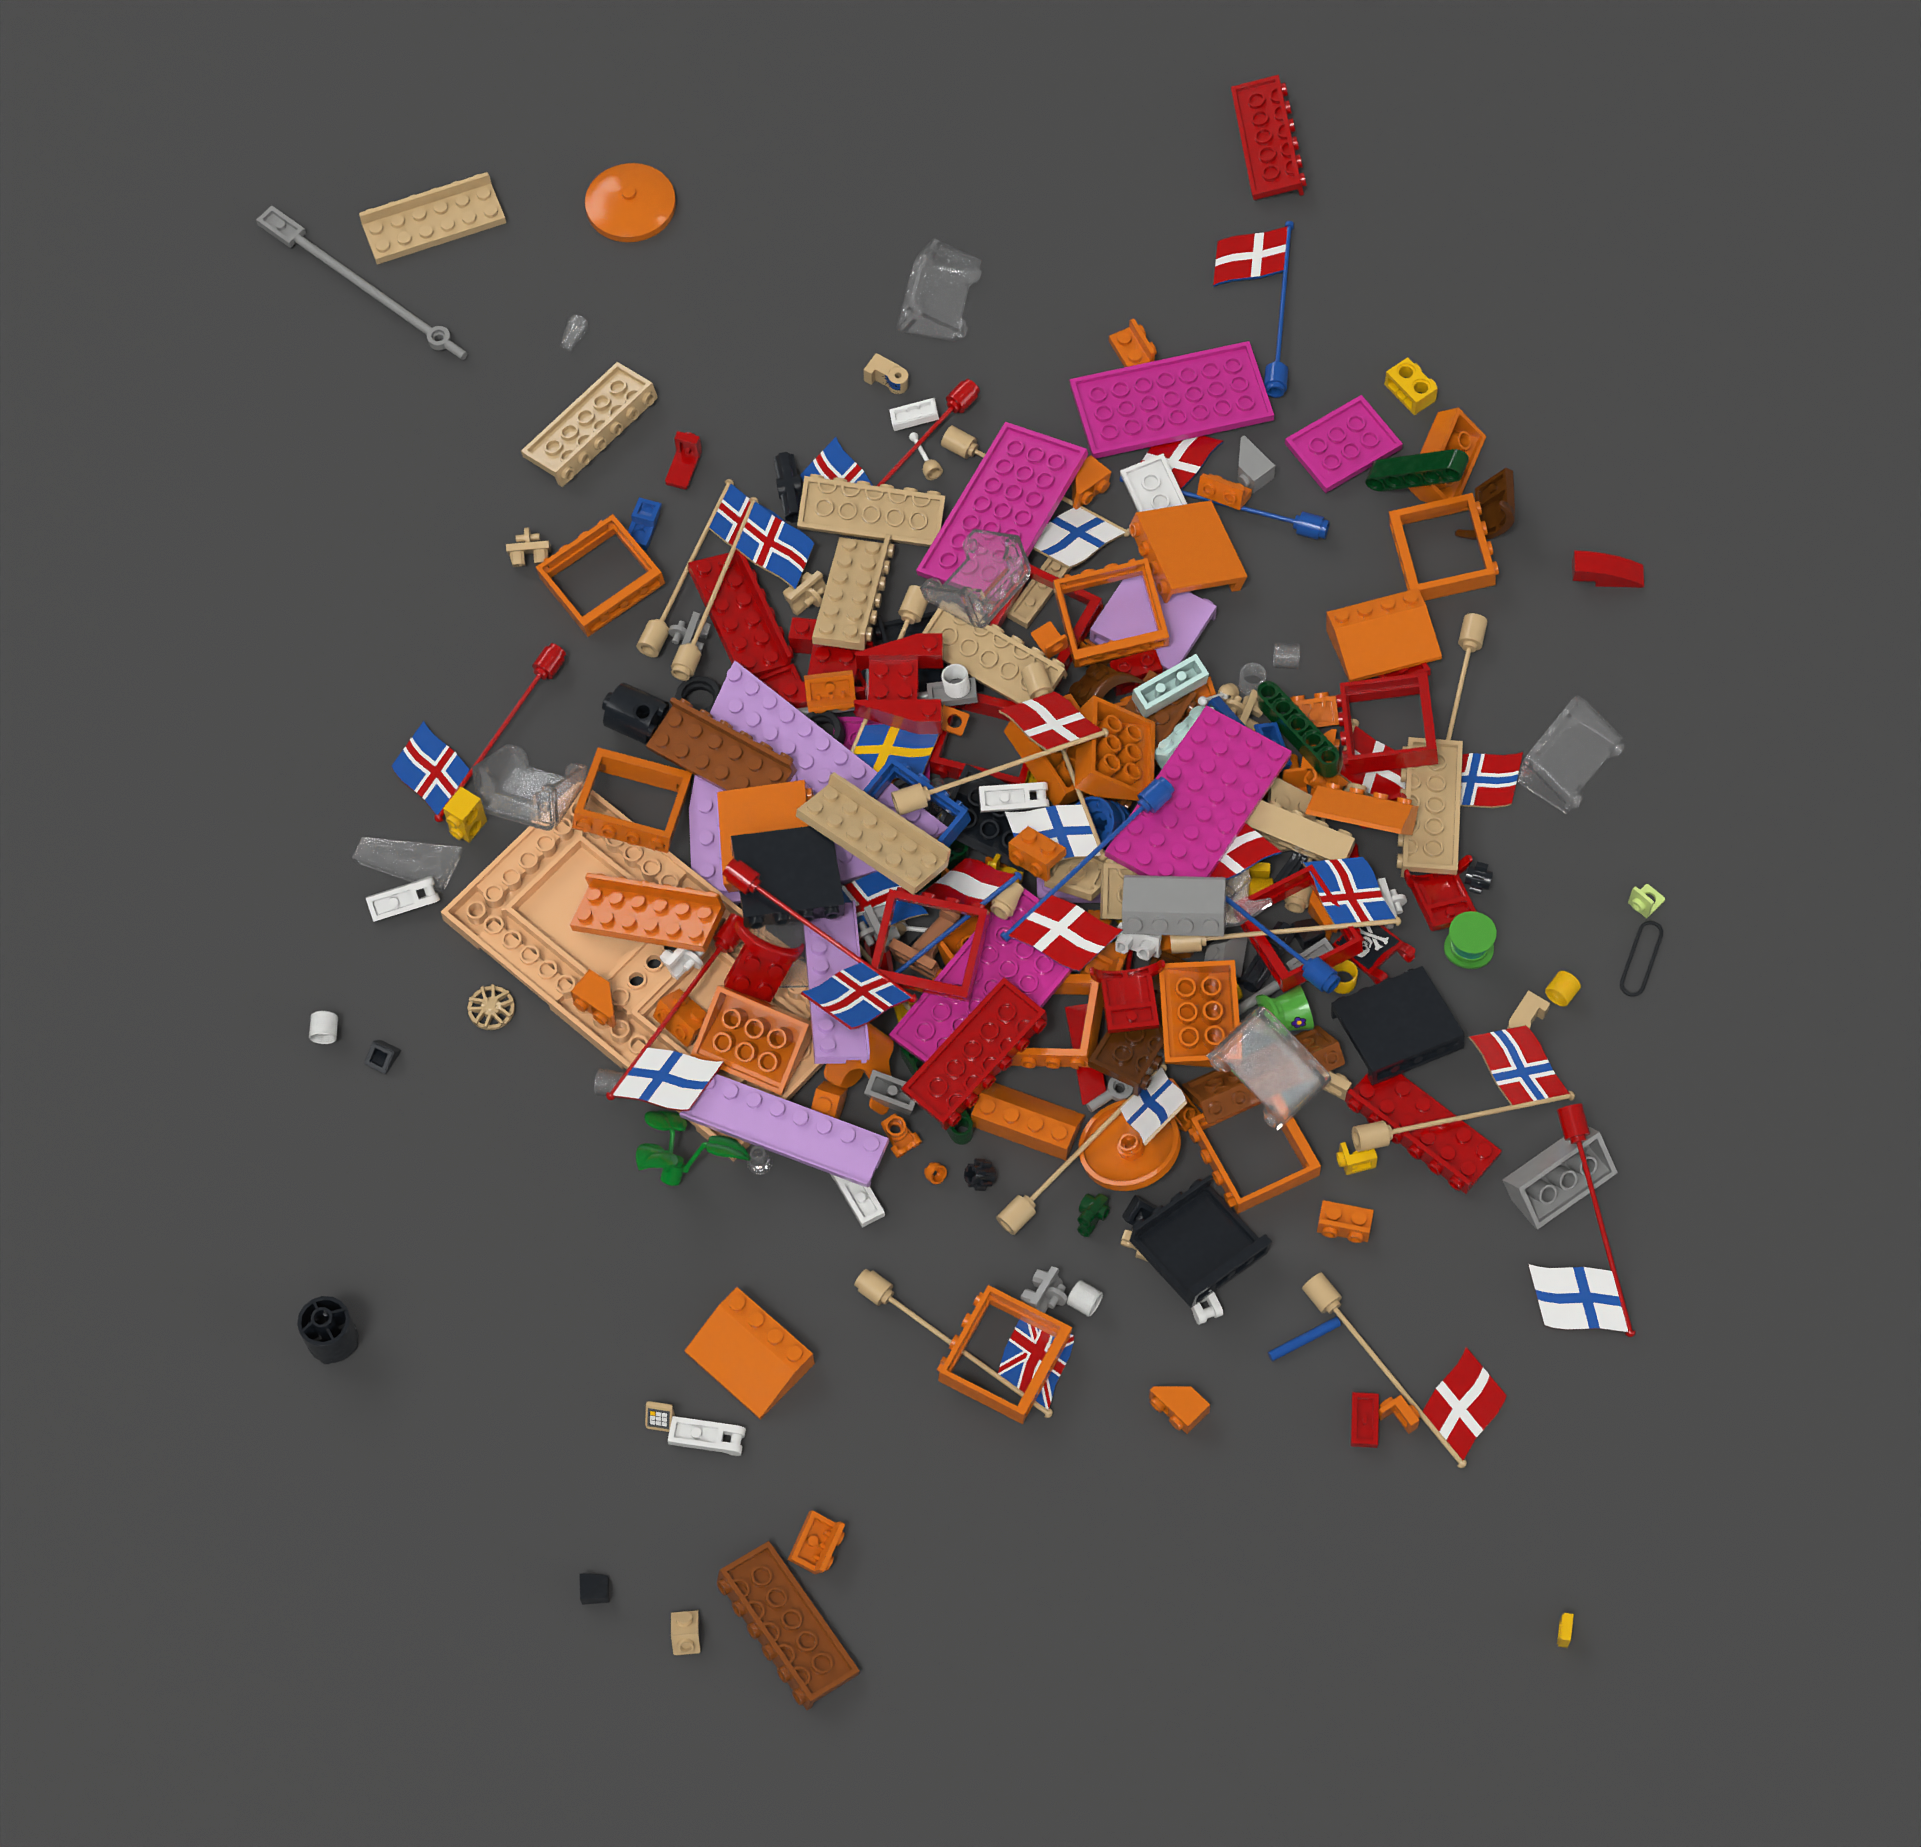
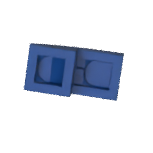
M639 497L631 515L632 522L628 532L639 546L647 551L657 525L662 503Z

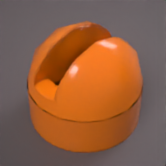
M931 1162L924 1169V1175L928 1181L937 1185L946 1178L947 1169L940 1163Z

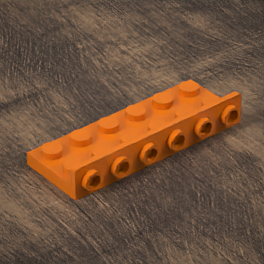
M587 873L585 879L589 886L570 923L572 931L706 952L726 908L720 895L713 891L706 892L689 887L681 888L669 884L650 883L645 880L636 881L625 877L606 876L601 873Z

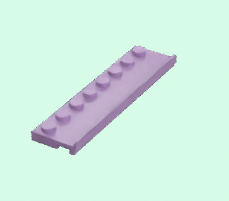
M852 900V903H845L844 915L838 918H818L811 921L816 927L861 958L855 900ZM803 924L808 990L819 986L839 971L858 964L857 961ZM809 1000L815 1064H846V1060H861V1063H866L870 1059L867 1024L850 1030Z
M718 1074L714 1076L689 1111H681L679 1113V1116L686 1120L867 1188L870 1187L874 1172L878 1168L889 1144V1138Z

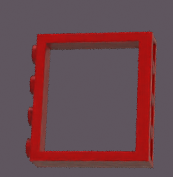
M1025 563L1024 567L1018 570L1014 584L1007 591L1000 608H996L993 611L989 626L995 624L1001 628L1008 612L1018 599L1029 578L1054 589L1053 580L1060 578ZM1083 589L1065 593V595L1087 605L1073 629L1078 649L1103 609L1102 598ZM1069 645L1056 658L1065 665L1066 672L1073 661Z
M1427 672L1340 683L1341 694L1336 695L1337 708L1342 707L1343 712H1338L1339 727L1344 726L1345 730L1340 731L1341 746H1346L1347 748L1346 751H1342L1343 764L1349 765L1350 775L1438 764ZM1420 694L1426 740L1425 747L1355 755L1349 703Z
M977 693L978 703L948 706L954 709L958 708L1010 721L1005 715L999 713V710L1016 705V703ZM952 715L947 719L948 725L950 727L952 725L955 715ZM942 730V734L938 737L929 761L930 773L940 775V778L949 777L958 780L966 764L941 758L949 732ZM1023 763L1019 777L1001 772L990 775L1007 784L1027 783L1031 771ZM970 765V766H972V767H974V768H976V769H978V770H980V771H982V772H983V771H986V770H989V769H985V768H981V767H977V766Z
M1313 865L1236 903L1252 916L1309 886L1320 900L1314 880L1309 873L1311 871L1332 904L1340 907ZM1233 908L1234 918L1244 932L1261 931ZM1349 926L1348 928L1339 929L1347 942L1319 957L1333 968L1362 953L1364 938L1358 927ZM1265 935L1247 937L1283 993L1307 981L1302 976L1304 972L1302 970L1303 965L1288 972Z
M897 887V890L889 889L871 966L904 989L970 1002L991 914L988 909H985V905L971 902L969 906L960 904V900L951 897L941 900L936 899V895L922 892L921 895H913L902 887ZM897 900L978 917L962 986L880 969Z

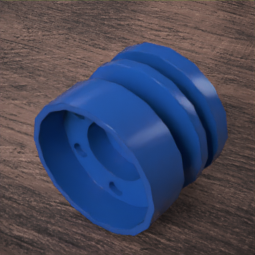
M1094 796L1084 798L1101 843L1130 816L1128 809L1118 802ZM1112 840L1103 848L1104 850L1107 849Z

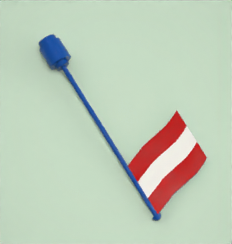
M965 858L924 892L934 894L936 899L946 900V897L955 898L961 901L960 904L969 906L971 902L986 905L1017 879L1021 880L1022 874L1020 872L1011 874L999 871L980 860ZM964 915L895 972L902 973L971 916Z

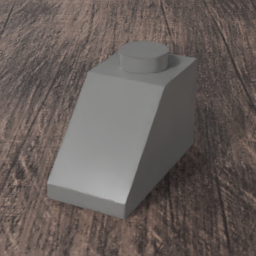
M1244 435L1240 441L1237 479L1240 484L1252 489L1253 494L1274 479L1275 465Z
M1248 938L1214 941L1206 947L1204 961L1235 960L1236 978H1240Z
M872 1070L864 1092L866 1096L885 1107L909 1116L915 1105V1102L902 1092L901 1088L906 1084L905 1081Z

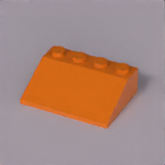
M1418 588L1326 612V631L1349 682L1360 681L1403 668L1421 665V663L1442 659L1427 606Z
M1071 693L1063 696L1067 700H1069L1077 710L1080 709V706L1077 704ZM1010 720L1004 733L1021 758L1045 751L1031 741ZM1076 745L1066 748L1074 773ZM1061 750L1025 762L1037 782L1048 783L1046 795L1053 806L1067 805L1079 799Z
M1093 695L1078 711L1100 729L1106 728L1109 734L1106 738L1101 736L1076 745L1074 788L1095 797L1139 801L1137 795L1154 780L1155 722Z
M1235 960L1165 963L1164 970L1159 973L1165 1064L1213 1068L1240 1066L1242 1050Z
M718 985L690 1056L708 1061H724L720 1068L721 1070L774 1093L783 1095L811 1040V1021L761 999L726 988L724 985Z
M738 1287L718 1305L684 1350L690 1358L760 1420L815 1364L813 1353Z

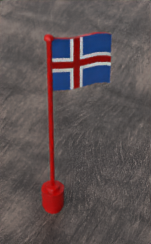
M966 379L961 381L946 397L948 409L877 486L880 487L881 484H885L951 412L964 413L978 398L980 390L972 380ZM836 437L800 474L803 483L804 476L810 477L811 474L822 475L824 479L830 480L839 477L851 483H857V481L871 483L863 469L843 450Z
M550 643L549 646H545L532 664L536 677L471 769L466 766L455 751L431 732L424 721L392 764L395 774L405 785L424 799L435 813V821H443L442 817L445 814L444 806L460 787L466 785L540 679L546 680V678L552 679L564 663V657L566 656V652L560 646Z
M733 858L726 866L722 875L726 877L728 883L745 895L749 891L751 893H754L756 890L858 962L856 965L839 971L819 986L801 992V995L850 1030L868 1024L894 1006L906 1001L910 1003L916 1001L917 996L915 993L912 995L760 887V873L746 863Z

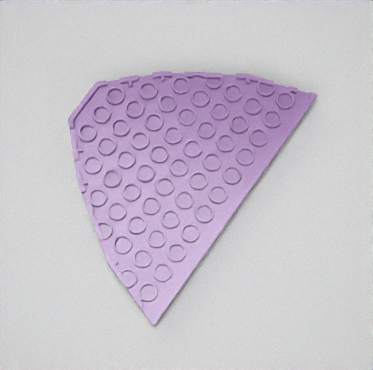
M734 661L731 668L727 671V677L710 711L713 719L718 722L720 720L728 722L733 727V730L739 733L741 730L748 733L759 744L761 741L767 743L779 755L781 752L789 755L794 760L793 764L797 769L790 782L805 780L808 787L813 789L814 795L828 785L829 777L833 772L845 778L862 791L878 773L742 665ZM695 775L689 806L691 869L734 904L739 905L741 903L739 890L728 893L723 885L717 792L723 790ZM890 783L877 798V801L897 813L892 801L891 792L900 789ZM924 808L901 815L933 838L939 837L948 828ZM834 842L841 885L856 880L859 877L878 872Z

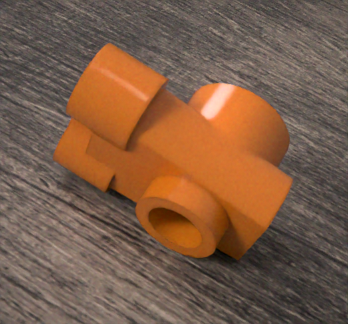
M896 1113L880 1123L893 1146L891 1150L896 1158L902 1157L922 1143L916 1132L912 1133L906 1126L904 1119ZM893 1126H897L900 1132L892 1133L890 1129Z

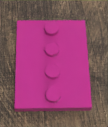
M1362 395L1285 438V445L1325 493L1367 470L1375 460L1386 459L1398 452L1403 446V443Z

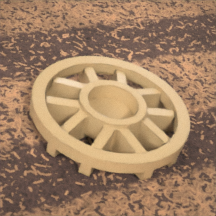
M494 984L480 987L481 989L469 997L467 1009L471 1021L477 1027L485 1030L502 1028L514 1015L515 1003L513 997L508 990ZM492 991V996L487 998L485 992ZM495 991L501 992V994L496 996ZM480 994L483 995V999H480V998H477V997H478ZM508 997L509 1000L500 1003L501 1000ZM473 1003L481 1005L480 1007H472ZM511 1006L509 1012H507L504 1008ZM472 1012L479 1013L476 1019L473 1016ZM500 1013L506 1016L503 1021L498 1017ZM484 1016L487 1017L484 1024L480 1023ZM492 1018L498 1022V1024L489 1025Z

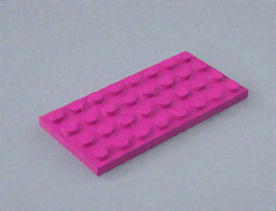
M1249 341L1070 379V388L1091 455L1095 459L1274 420V413Z
M1005 422L916 569L918 576L1001 604L1014 582L1018 570L1024 565L1087 458V449Z
M1206 705L1155 778L1158 780L1162 776L1173 786L1175 791L1171 794L1172 798L1156 813L1142 811L1114 837L1105 850V856L1138 875L1210 877L1290 759L1292 751ZM1138 804L1131 814H1133L1140 807Z
M1024 888L1013 916L1001 919L994 915L992 911L990 912L991 915L970 1002L923 993L891 1031L889 1037L925 1063L1003 977L1042 1008L1073 970L1059 965L1029 945L1012 938L1005 942L1000 937L1003 931L1006 933L1040 899ZM974 933L934 981L962 986Z

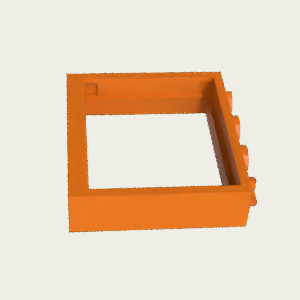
M1473 493L1389 511V525L1407 591L1418 588L1424 601L1496 585V575L1499 574L1497 562H1492L1491 541H1486L1485 535H1488L1485 521L1480 520L1479 515H1482L1481 505L1479 501L1475 502ZM1469 510L1485 569L1418 584L1402 525Z
M614 514L603 521L600 520L592 529L584 531L576 540L562 546L557 553L543 559L544 561L536 566L539 578L587 637L665 584L662 572ZM616 534L645 569L646 573L582 617L551 578Z
M1133 558L1124 564L1112 563L1106 565L1103 569H1087L1078 575L1071 576L1066 574L1064 578L1053 580L1054 593L1075 668L1169 646V634L1148 558L1136 561ZM1142 575L1157 631L1078 649L1064 594Z
M598 747L574 811L572 828L597 834L605 838L627 842L631 845L642 846L654 851L668 853L690 789L692 773ZM598 772L678 792L665 831L585 810Z
M1070 974L1054 993L1070 995L1090 994L1080 1049L1026 1048L1021 1053L1018 1051L1012 1058L1013 1062L1009 1067L1023 1066L1025 1068H1035L1036 1066H1046L1051 1069H1058L1060 1067H1071L1073 1069L1088 1067V1060L1097 1047L1104 1006L1101 983L1094 981L1090 974Z
M1280 1093L1210 1124L1205 1121L1203 1113L1190 1119L1189 1136L1193 1143L1197 1142L1199 1144L1202 1160L1206 1165L1210 1164L1217 1186L1221 1185L1223 1187L1226 1203L1230 1208L1234 1207L1237 1214L1320 1176L1321 1165ZM1266 1101L1304 1169L1240 1198L1203 1130Z
M988 1285L984 1293L980 1292L976 1296L973 1303L976 1307L973 1313L966 1314L961 1324V1327L964 1329L960 1336L955 1335L949 1345V1349H951L948 1357L943 1356L937 1368V1371H939L938 1381L1023 1424L1070 1339L1072 1327ZM989 1305L1055 1337L1018 1406L952 1373Z

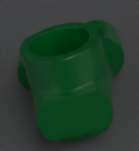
M1100 1193L1096 1197L1090 1194H1086L1079 1205V1212L1081 1214L1077 1219L1080 1224L1077 1230L1082 1236L1089 1237L1098 1221H1104L1110 1211L1108 1197Z

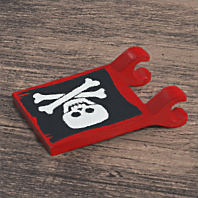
M1383 925L1358 927L1364 938L1362 942L1363 952L1348 960L1367 974L1375 984H1379L1388 978V975L1383 970L1378 969L1388 958L1397 951L1406 962L1410 963L1415 959L1416 950L1411 945L1400 940ZM1341 935L1332 946L1337 948L1347 941Z

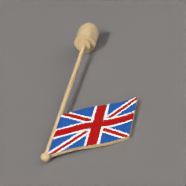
M865 1269L858 1276L854 1286L858 1288L859 1293L877 1306H880L882 1303L886 1305L890 1301L950 1345L952 1341L950 1338L893 1298V1284L873 1270L870 1272L868 1269ZM1019 1319L1005 1347L998 1373L968 1351L964 1350L963 1355L1023 1397L1055 1337ZM1072 1334L1033 1405L1045 1414V1418H1050L1053 1414L1050 1405L1055 1386L1070 1358L1074 1343V1335Z

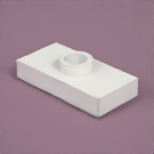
M935 398L890 409L894 431L939 420Z

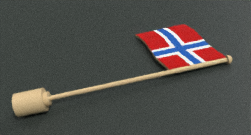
M1475 613L1464 616L1458 644L1466 651L1446 740H1451L1470 654L1482 648L1488 620L1484 616ZM1523 752L1508 755L1462 754L1460 806L1498 808L1511 805Z
M1526 1025L1469 1036L1468 1038L1481 1053L1495 1084L1510 1103L1509 1106L1392 1129L1385 1121L1353 1126L1352 1140L1358 1152L1389 1146L1390 1140L1393 1139V1134L1565 1099L1572 1101L1575 1098V1094L1572 1091H1568L1557 1077L1540 1042Z

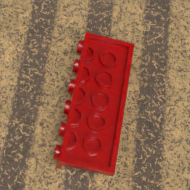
M1279 75L1232 86L1231 91L1253 200L1297 189L1300 196L1304 195L1303 187L1307 186L1304 172H1299V168H1303L1300 154L1296 155L1295 150H1299L1297 137H1292L1291 133L1295 132L1293 118H1288V114H1292L1290 102L1284 99L1285 96H1288L1286 83H1281Z
M735 550L709 616L731 663L733 664L736 661L754 676L759 677L790 665L791 659H793V650L784 639V631L775 620V612L766 601V593L763 588H760L757 582V574L754 569H751L749 559ZM729 553L688 562V571L705 607H707Z
M1003 977L901 1088L902 1092L936 1119L944 1130H947L950 1126L954 1127L960 1121L962 1112L967 1107L971 1108L976 1104L979 1099L978 1095L984 1088L987 1090L994 1084L996 1075L1001 1070L1005 1071L1013 1062L1012 1058L1018 1051L1021 1053L1028 1047L1029 1039L1035 1033L1039 1034L1047 1025L1046 1011Z
M1367 1073L1353 1090L1350 1088L1346 1092L1345 1102L1353 1112L1361 1113L1367 1118L1368 1123L1385 1121L1392 1129L1456 1116L1402 1074L1372 1085ZM1462 1120L1393 1134V1139L1391 1140L1395 1144L1400 1143L1413 1158L1421 1159L1427 1164L1431 1172L1447 1179L1453 1189L1461 1190L1465 1194L1470 1191L1502 1152L1501 1149Z

